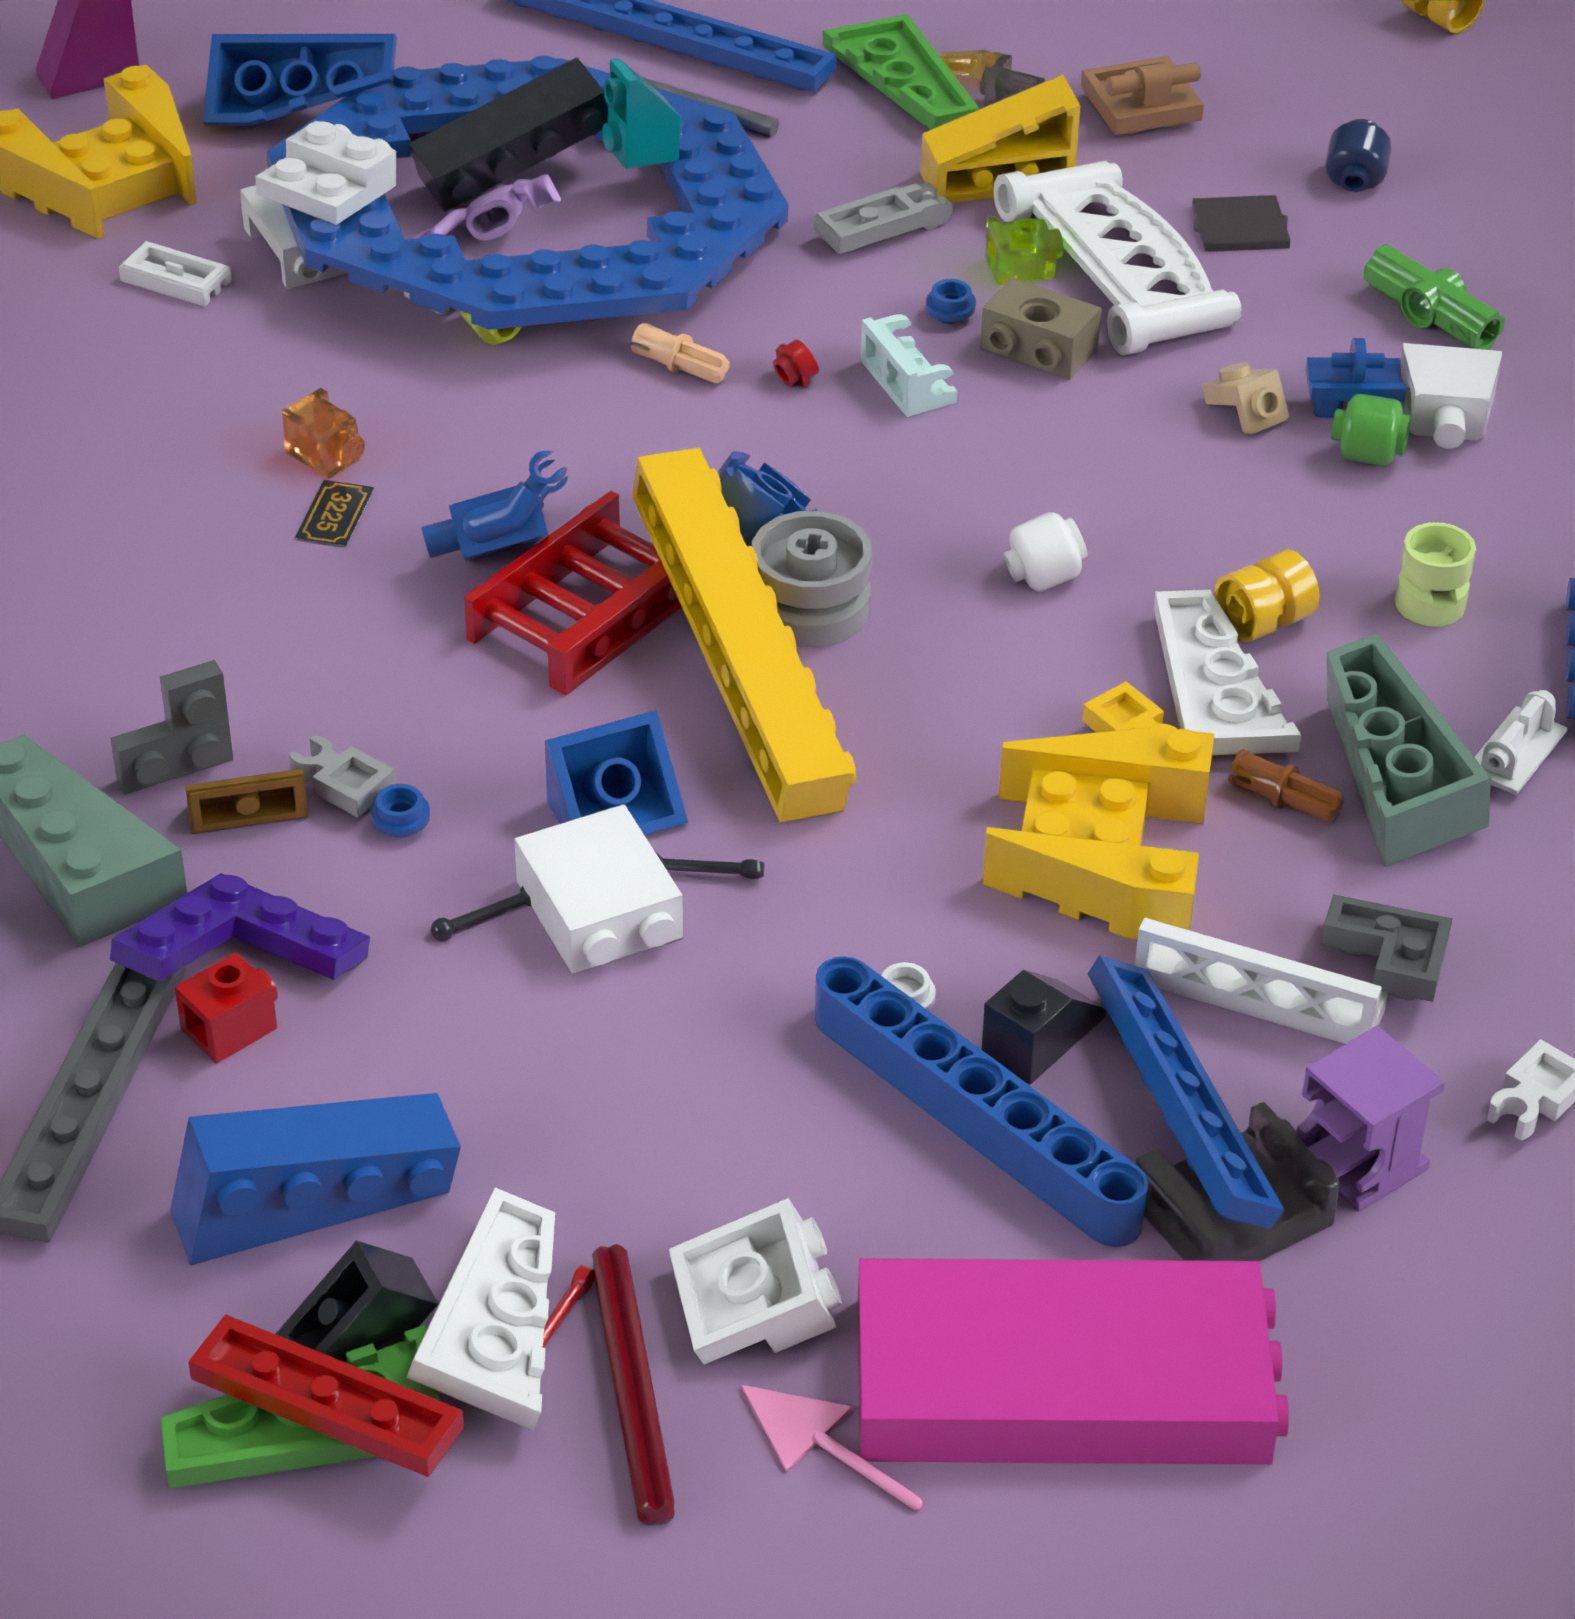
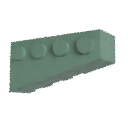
M1375 633L1327 651V702L1384 867L1489 827L1490 776L1380 635Z
M21 735L0 743V837L79 947L136 924L187 894L182 850L27 736Z

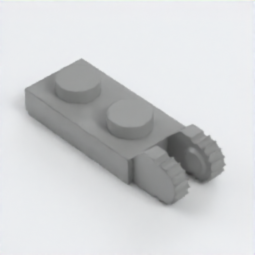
M924 181V183L920 182L918 185L915 183L902 188L895 187L818 212L814 216V230L838 254L858 250L860 247L881 240L898 237L903 233L921 227L927 230L935 229L938 225L946 224L950 217L953 216L952 212L954 210L952 209L953 205L942 196L938 198L937 190L929 182Z

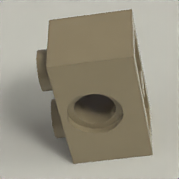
M1011 277L983 306L980 349L1071 380L1098 350L1101 307Z

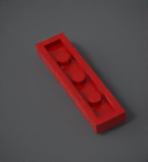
M227 1314L223 1316L188 1361L191 1380L428 1478L464 1429L463 1411L461 1409Z

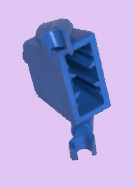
M540 451L530 460L529 472L531 475L525 482L520 481L516 486L449 505L451 519L421 527L429 557L433 558L461 550L464 560L470 561L542 541L549 536L542 513V508L544 507L542 501L548 494L557 492L566 484L568 475L564 476L567 468H560L549 478L543 477L541 471L556 460H546L539 464L543 458L553 453V451ZM557 483L555 486H547V484Z

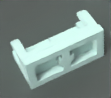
M896 314L873 320L871 317L862 319L861 362L906 417L957 403L958 391L954 386H948L942 379L951 377L954 374L952 369L945 364L931 366L915 347V340L911 336L896 338L892 334L894 330L904 329L912 324L907 316Z

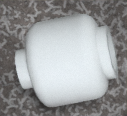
M1047 512L1014 527L1009 535L1011 550L1003 553L1004 561L1015 583L1025 579L1029 587L1037 592H1044L1077 577L1082 570V560L1088 557L1085 542L1074 520L1071 517L1064 520L1059 514L1054 512Z

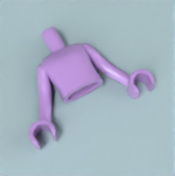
M548 174L533 180L518 179L514 185L500 183L493 186L490 192L472 201L467 208L451 211L433 228L419 233L412 239L422 238L424 235L433 233L447 235L457 226H466L469 232L478 240L495 239L513 228L521 214L523 203L527 199L536 213L540 211L541 207L552 201L554 203L560 202L561 198Z

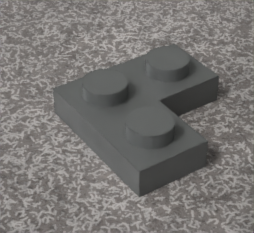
M215 660L160 676L165 721L110 738L116 779L124 795L234 760L224 676Z
M1333 894L1323 927L1321 945L1337 948L1348 955L1379 957L1373 984L1382 986V992L1390 993L1392 996L1403 1000L1421 999L1433 1002L1453 918Z

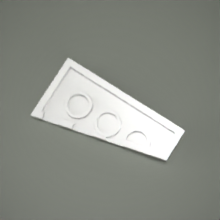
M1211 590L1156 591L1154 612L1179 729L1214 733L1212 756L1238 754L1242 749L1252 754L1299 752L1301 741L1299 730L1294 722H1286L1281 714L1282 703L1273 689L1266 690L1258 677L1259 667L1250 653L1244 654L1237 643L1238 633Z
M494 1188L413 1359L407 1375L408 1379L534 1431L542 1408L540 1380L545 1366L546 1348H543L544 1327L548 1320L549 1299H546L547 1282L552 1266L555 1212Z

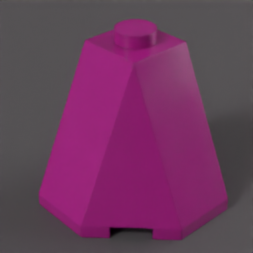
M131 0L57 1L36 66L37 77L51 99L105 86L104 78L121 73L127 67L139 66Z

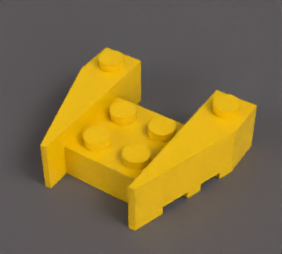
M146 64L127 67L121 73L104 78L109 121L105 122L102 126L79 134L65 135L55 142L50 141L18 108L0 111V191L15 200L21 196L33 200L35 209L46 215L56 211L70 218L71 227L96 239L104 237L102 220L178 193L190 205L196 204L192 155L169 85Z
M1148 727L1003 742L999 799L1027 803L1022 831L987 827L983 885L1023 899L1027 892L1059 904L1058 913L1077 920L1085 913L1109 922V932L1129 939L1138 940V931L1144 918L1190 931L1199 853L1141 845L1145 817L1204 824L1215 734L1188 729Z

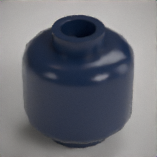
M1355 119L1341 124L1333 131L1329 140L1325 163L1327 175L1335 184L1352 192L1377 187L1384 181L1388 172L1391 154L1390 137L1384 129L1367 119Z

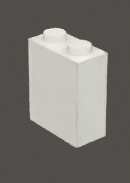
M625 804L514 838L517 883L520 888L523 886L530 896L533 910L572 974L683 938V895Z

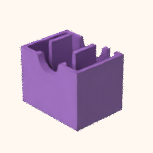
M1376 1025L1306 1066L1302 1096L1309 1102L1316 1100V1104L1310 1115L1297 1126L1293 1154L1359 1212L1429 1169L1430 1160L1420 1151L1430 1099L1443 1092L1445 1082L1381 1027Z

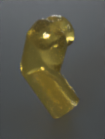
M970 50L943 52L940 55L954 75H968L989 84L1003 81L1010 69L1008 57L1001 52Z

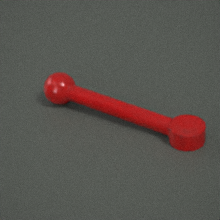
M583 1265L576 1269L570 1288L546 1322L543 1348L579 1296L588 1293L595 1279V1270Z

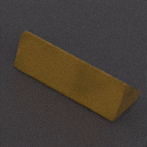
M303 768L185 785L192 834L308 817Z

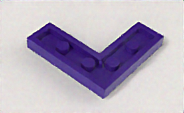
M220 873L113 937L110 960L161 982L231 937H235L334 980L368 957L370 936L347 927L346 923L339 919L323 917L302 908L290 898L274 896L248 885L244 879L238 876Z

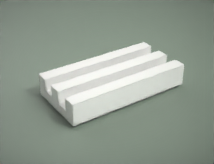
M145 241L119 266L120 281L203 307L210 303V295L216 297L221 292L220 284L227 286L232 281L229 266Z

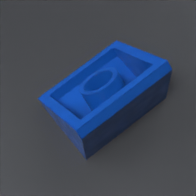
M657 710L545 740L547 802L559 824L625 804L644 835L688 823Z

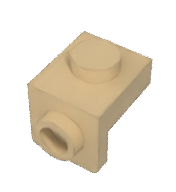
M1248 362L1236 363L1220 369L1219 378L1201 385L1206 405L1236 406L1244 434H1255L1289 418L1278 369H1250Z

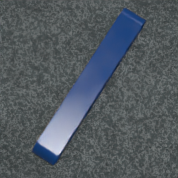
M841 956L826 960L818 967L815 984L816 1026L823 1034L1093 1240L1106 1246L1119 1247L1126 1246L1138 1239L1143 1228L1148 1181L1145 1173L1136 1164L864 962L856 958Z

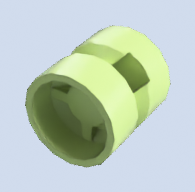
M1434 522L1415 526L1407 533L1403 544L1400 563L1401 572L1398 576L1395 595L1396 608L1403 617L1416 624L1428 627H1443L1453 624L1463 617L1470 589L1469 579L1472 575L1476 554L1475 541L1466 531L1455 525Z

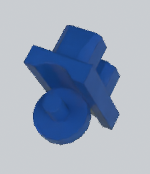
M1353 338L1350 353L1332 352L1331 357H1307L1305 370L1310 400L1313 401L1317 417L1334 418L1336 409H1343V402L1350 401L1356 394L1379 396L1404 402L1406 388L1405 383L1402 381L1400 358H1385L1384 353H1367L1365 338Z

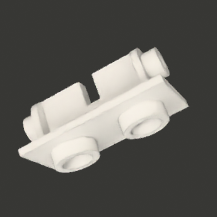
M1539 690L1528 693L1522 701L1521 708L1516 706L1475 756L1476 760L1490 776L1492 786L1517 795L1567 732L1568 727L1554 722L1556 701L1550 692Z

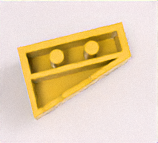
M1060 75L922 133L921 176L924 181L929 182L937 190V197H945L951 204L994 198V183L998 175L1020 171L1025 176L1075 167L1080 103L1065 76Z

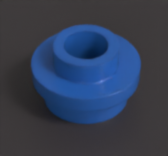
M944 279L932 286V290L926 298V310L940 322L956 324L974 314L976 298L972 294L971 287L966 282L957 279Z
M394 784L385 787L378 793L376 801L371 808V819L374 827L379 832L393 837H407L420 832L427 826L430 820V807L427 800L416 787L408 784Z

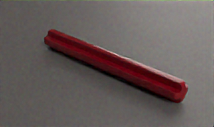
M619 1244L609 1248L600 1246L592 1254L593 1270H595V1283L637 1516L644 1525L650 1526L657 1522L666 1524L675 1515V1501L628 1252Z

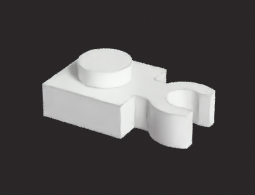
M1540 1039L1505 1073L1502 1090L1496 1092L1491 1098L1487 1121L1494 1124L1502 1115L1514 1114L1518 1116L1519 1119L1514 1137L1519 1140H1524L1533 1134L1538 1113L1556 1121L1575 1102V1059Z

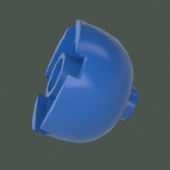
M733 451L718 471L721 493L727 506L734 507L737 512L740 534L746 546H752V540L760 527L778 516L797 511H807L805 508L811 499L795 483L775 468L764 462L761 468L756 470L745 464L751 455Z

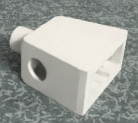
M1403 343L1400 362L1402 381L1405 383L1406 391L1404 402H1401L1403 413L1411 415L1409 432L1416 436L1434 437L1435 443L1446 449L1456 448L1464 440L1477 441L1482 439L1495 398L1502 351Z

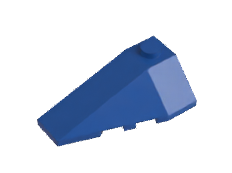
M395 33L212 34L203 124L205 126H253L393 82L397 36Z

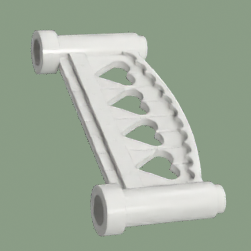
M1101 161L1025 176L1020 171L997 176L994 183V201L1002 220L1006 223L1026 220L1030 218L1033 212L1113 303L1114 306L1108 312L1107 329L1111 344L1118 354L1125 356L1143 352L1150 343L1230 327L1233 322L1240 319L1241 303L1237 294L1232 291H1213L1211 289L1203 267L1180 234L1152 208L1122 188L1123 177L1116 163ZM1099 202L1105 204L1107 212L1115 216H1102L1081 213L1080 211L1089 203ZM1113 228H1124L1130 231V237L1137 240V242L1102 237ZM1144 253L1154 258L1153 263L1162 268H1149L1125 263L1135 254ZM1160 280H1171L1177 284V290L1185 294L1176 295L1148 290Z

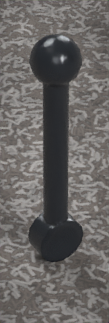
M656 853L668 871L741 874V876L750 879H759L764 876L765 864L759 860L747 859L740 863L665 859Z
M522 886L519 894L451 920L445 917L437 918L433 921L430 931L435 939L447 941L456 930L521 905L531 906V898Z

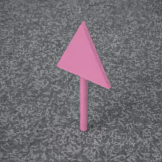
M741 1385L748 1403L786 1473L817 1444L911 1509L918 1510L922 1507L923 1502L919 1496L827 1435L852 1411V1406Z

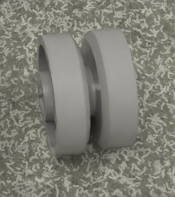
M797 511L778 516L760 527L752 540V547L758 560V572L765 586L770 585L774 590L777 600V612L783 625L791 627L795 636L796 646L824 647L846 641L861 631L870 617V579L872 573V545L870 538L863 528L844 516L824 511Z

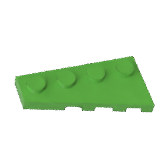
M908 14L823 30L822 47L830 53L836 54L839 60L930 130L979 110V107Z
M427 1324L404 1332L405 1341L376 1351L372 1343L346 1352L347 1361L345 1363L439 1400L437 1390L407 1378L413 1359L428 1330ZM228 1394L161 1417L165 1467L169 1489L377 1457Z

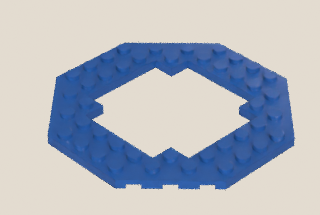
M537 56L531 61L509 62L507 60L495 59L488 61L486 64L469 66L459 63H447L440 68L431 69L400 67L394 70L393 82L344 97L292 135L315 121L328 122L333 125L342 124L355 136L386 141L393 150H396V158L410 157V138L407 133L434 131L561 66L569 60L551 56ZM585 66L604 90V82L606 79H609V73ZM655 88L681 116L679 160L659 163L657 165L683 212L672 211L664 216L647 217V236L650 241L638 240L629 245L611 247L587 245L579 250L558 252L542 249L532 254L515 256L490 254L482 259L465 260L454 235L445 236L433 233L424 235L422 238L405 240L385 193L337 225L283 205L306 267L324 272L331 266L349 272V282L381 293H385L389 287L410 293V303L442 314L450 311V307L471 314V324L490 330L687 310L697 301L698 291L704 286L714 287L731 272V264L738 256L742 258L748 257L764 243L765 233L771 227L779 229L788 221L789 204L734 112ZM602 130L593 135L596 141L603 140ZM286 139L267 151V169L279 160L286 158Z

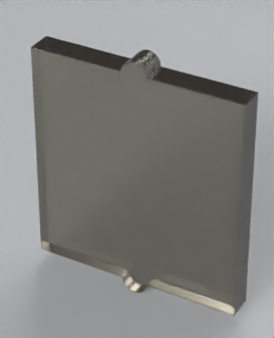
M1276 195L1193 198L1194 230L1200 232L1205 252L1290 248L1291 240L1286 228L1288 216L1282 215Z

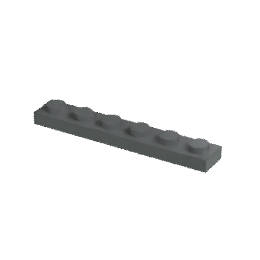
M115 963L0 1183V1233L50 1243L175 994L174 986L180 984L186 972V966L159 982Z

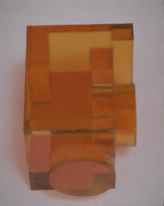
M319 388L282 410L286 453L327 479L358 462L363 455L365 441L358 435L356 418L347 411L330 403L326 390Z

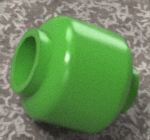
M1356 394L1348 402L1346 410L1336 409L1332 424L1331 440L1340 441L1341 454L1347 461L1386 467L1394 461L1396 456L1403 457L1405 454L1411 415L1403 414L1402 404L1396 399Z

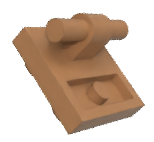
M1169 56L1082 70L1081 87L1114 135H1133L1143 130L1160 127H1178L1184 123L1203 119L1204 103L1189 84L1190 82L1200 80L1201 72L1197 62L1175 65Z

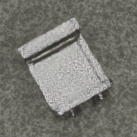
M1262 1101L1251 1107L1248 1128L1241 1134L1284 1208L1283 1213L1271 1229L1245 1222L1240 1224L1230 1223L1216 1214L1210 1206V1198L1197 1174L1187 1164L1186 1159L1172 1165L1158 1149L1136 1158L1135 1164L1145 1173L1148 1181L1144 1216L1184 1261H1261L1333 1225L1340 1187L1334 1170L1326 1161L1319 1160L1298 1138L1293 1126L1287 1120L1279 1118L1265 1102Z

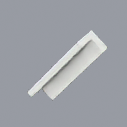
M1144 918L1138 931L1135 966L1149 970L1155 983L1161 990L1344 1044L1376 1025L1379 1026L1386 1008L1388 993L1381 991L1382 986L1148 918Z

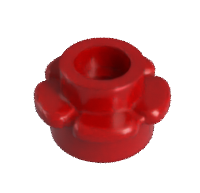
M798 339L793 340L788 345L782 343L776 348L777 358L773 360V367L779 378L787 386H792L798 381L801 387L807 388L810 385L809 379L819 373L818 364L811 351Z

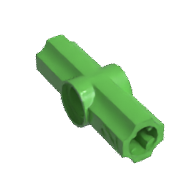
M1388 244L1377 248L1371 259L1365 264L1363 279L1374 288L1399 302L1402 313L1407 321L1417 328H1427L1434 324L1469 347L1483 350L1492 348L1498 336L1503 332L1505 317L1500 315L1495 309L1468 294L1465 283L1454 270L1441 268L1432 272Z

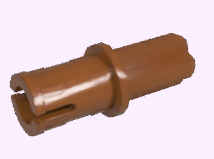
M1242 749L1236 755L1230 767V772H1232L1228 776L1230 784L1263 795V797L1272 800V804L1276 808L1281 809L1284 805H1287L1327 823L1334 822L1342 810L1344 797L1339 790L1300 775L1299 767L1292 764L1287 767L1277 765Z

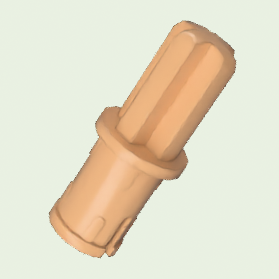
M641 323L633 334L631 341L642 344V346L637 344L631 345L632 352L667 365L668 370L672 373L677 374L682 370L710 382L720 383L724 380L725 374L729 370L730 362L724 354L693 343L692 337L687 334L676 336L653 327L648 323Z

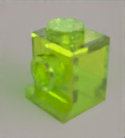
M997 215L987 217L985 259L997 286L1004 285L1011 277L1025 282L1055 278L1056 258H1061L1063 255L1062 235L1058 228L1049 229L1044 218H1021L1014 222L1000 223Z

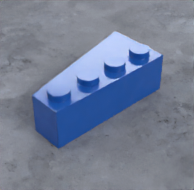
M438 1093L188 1117L170 1210L191 1266L449 1193L461 1146Z

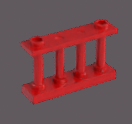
M609 491L483 584L476 586L464 597L466 640L476 644L500 626L547 652L549 687L567 696L682 608L654 544L620 526L619 494ZM610 545L644 563L649 568L640 575L630 578L593 558V556ZM575 572L612 592L613 595L595 606L560 587L557 583L570 573ZM535 599H538L575 619L577 622L565 631L557 633L519 611Z

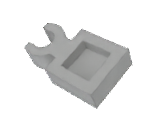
M313 735L309 738L312 757L302 756L296 751L289 754L291 770L303 768L305 781H313L315 795L357 818L372 807L378 793L382 789L396 784L394 768L353 746L338 754L333 751L331 742L319 735Z

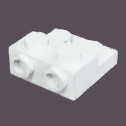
M315 121L286 139V158L279 160L276 164L255 176L256 194L337 225L396 186V150H393L382 139L373 140L368 137L355 136L342 124L333 125L328 122Z
M789 1198L668 1249L693 1349L704 1365L764 1339L774 1353H777L836 1328L831 1309L842 1305L841 1295L829 1269L826 1267L819 1270L816 1260L827 1254L825 1241L815 1220L811 1217L803 1221Z

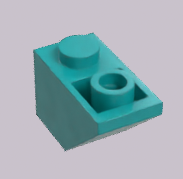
M620 58L610 59L609 79H606L604 82V95L608 105V123H604L602 129L603 142L607 151L612 152L625 169L678 161L681 116L662 94Z

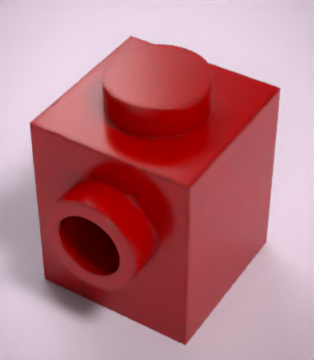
M237 952L174 986L180 1029L216 1064L277 1029L274 1001L278 999V993L273 980L263 969L257 968L255 970Z

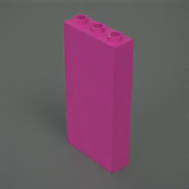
M859 1258L857 1313L860 1457L867 1462L1272 1464L1276 1437H1286L1288 1435V1399L1286 1395H1276L1274 1382H1280L1282 1377V1348L1280 1341H1269L1268 1329H1274L1275 1292L1273 1288H1263L1260 1261Z

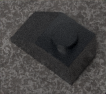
M1022 970L984 1003L981 1050L1021 1080L1031 1085L1106 1017V1011L1100 1004L1058 979Z
M356 1240L276 1332V1335L346 1362V1352L373 1343L376 1351L405 1341L404 1332L419 1327L439 1303L412 1257Z

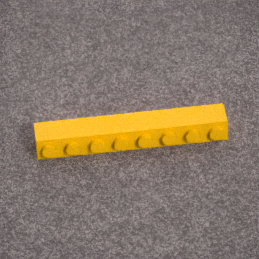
M700 447L638 457L632 498L779 823L845 811L850 786L856 782V767L853 757L848 751L843 752L836 737L833 715L829 709H823L817 697L814 675L811 669L803 667L796 652L794 633L790 626L783 625L777 612V600L774 590L770 585L765 586L758 572V560L755 550L752 546H746L740 534L737 512L734 507H728L723 498L717 470L709 468Z

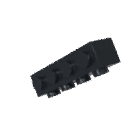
M578 57L409 143V147L419 178L445 212L493 186L511 179L545 159L555 156L572 145L597 134L603 129L604 123H608V105L605 100L604 90Z

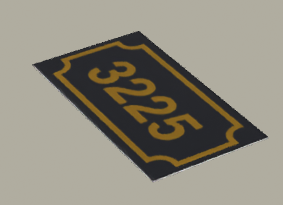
M323 480L295 539L347 546L375 487Z

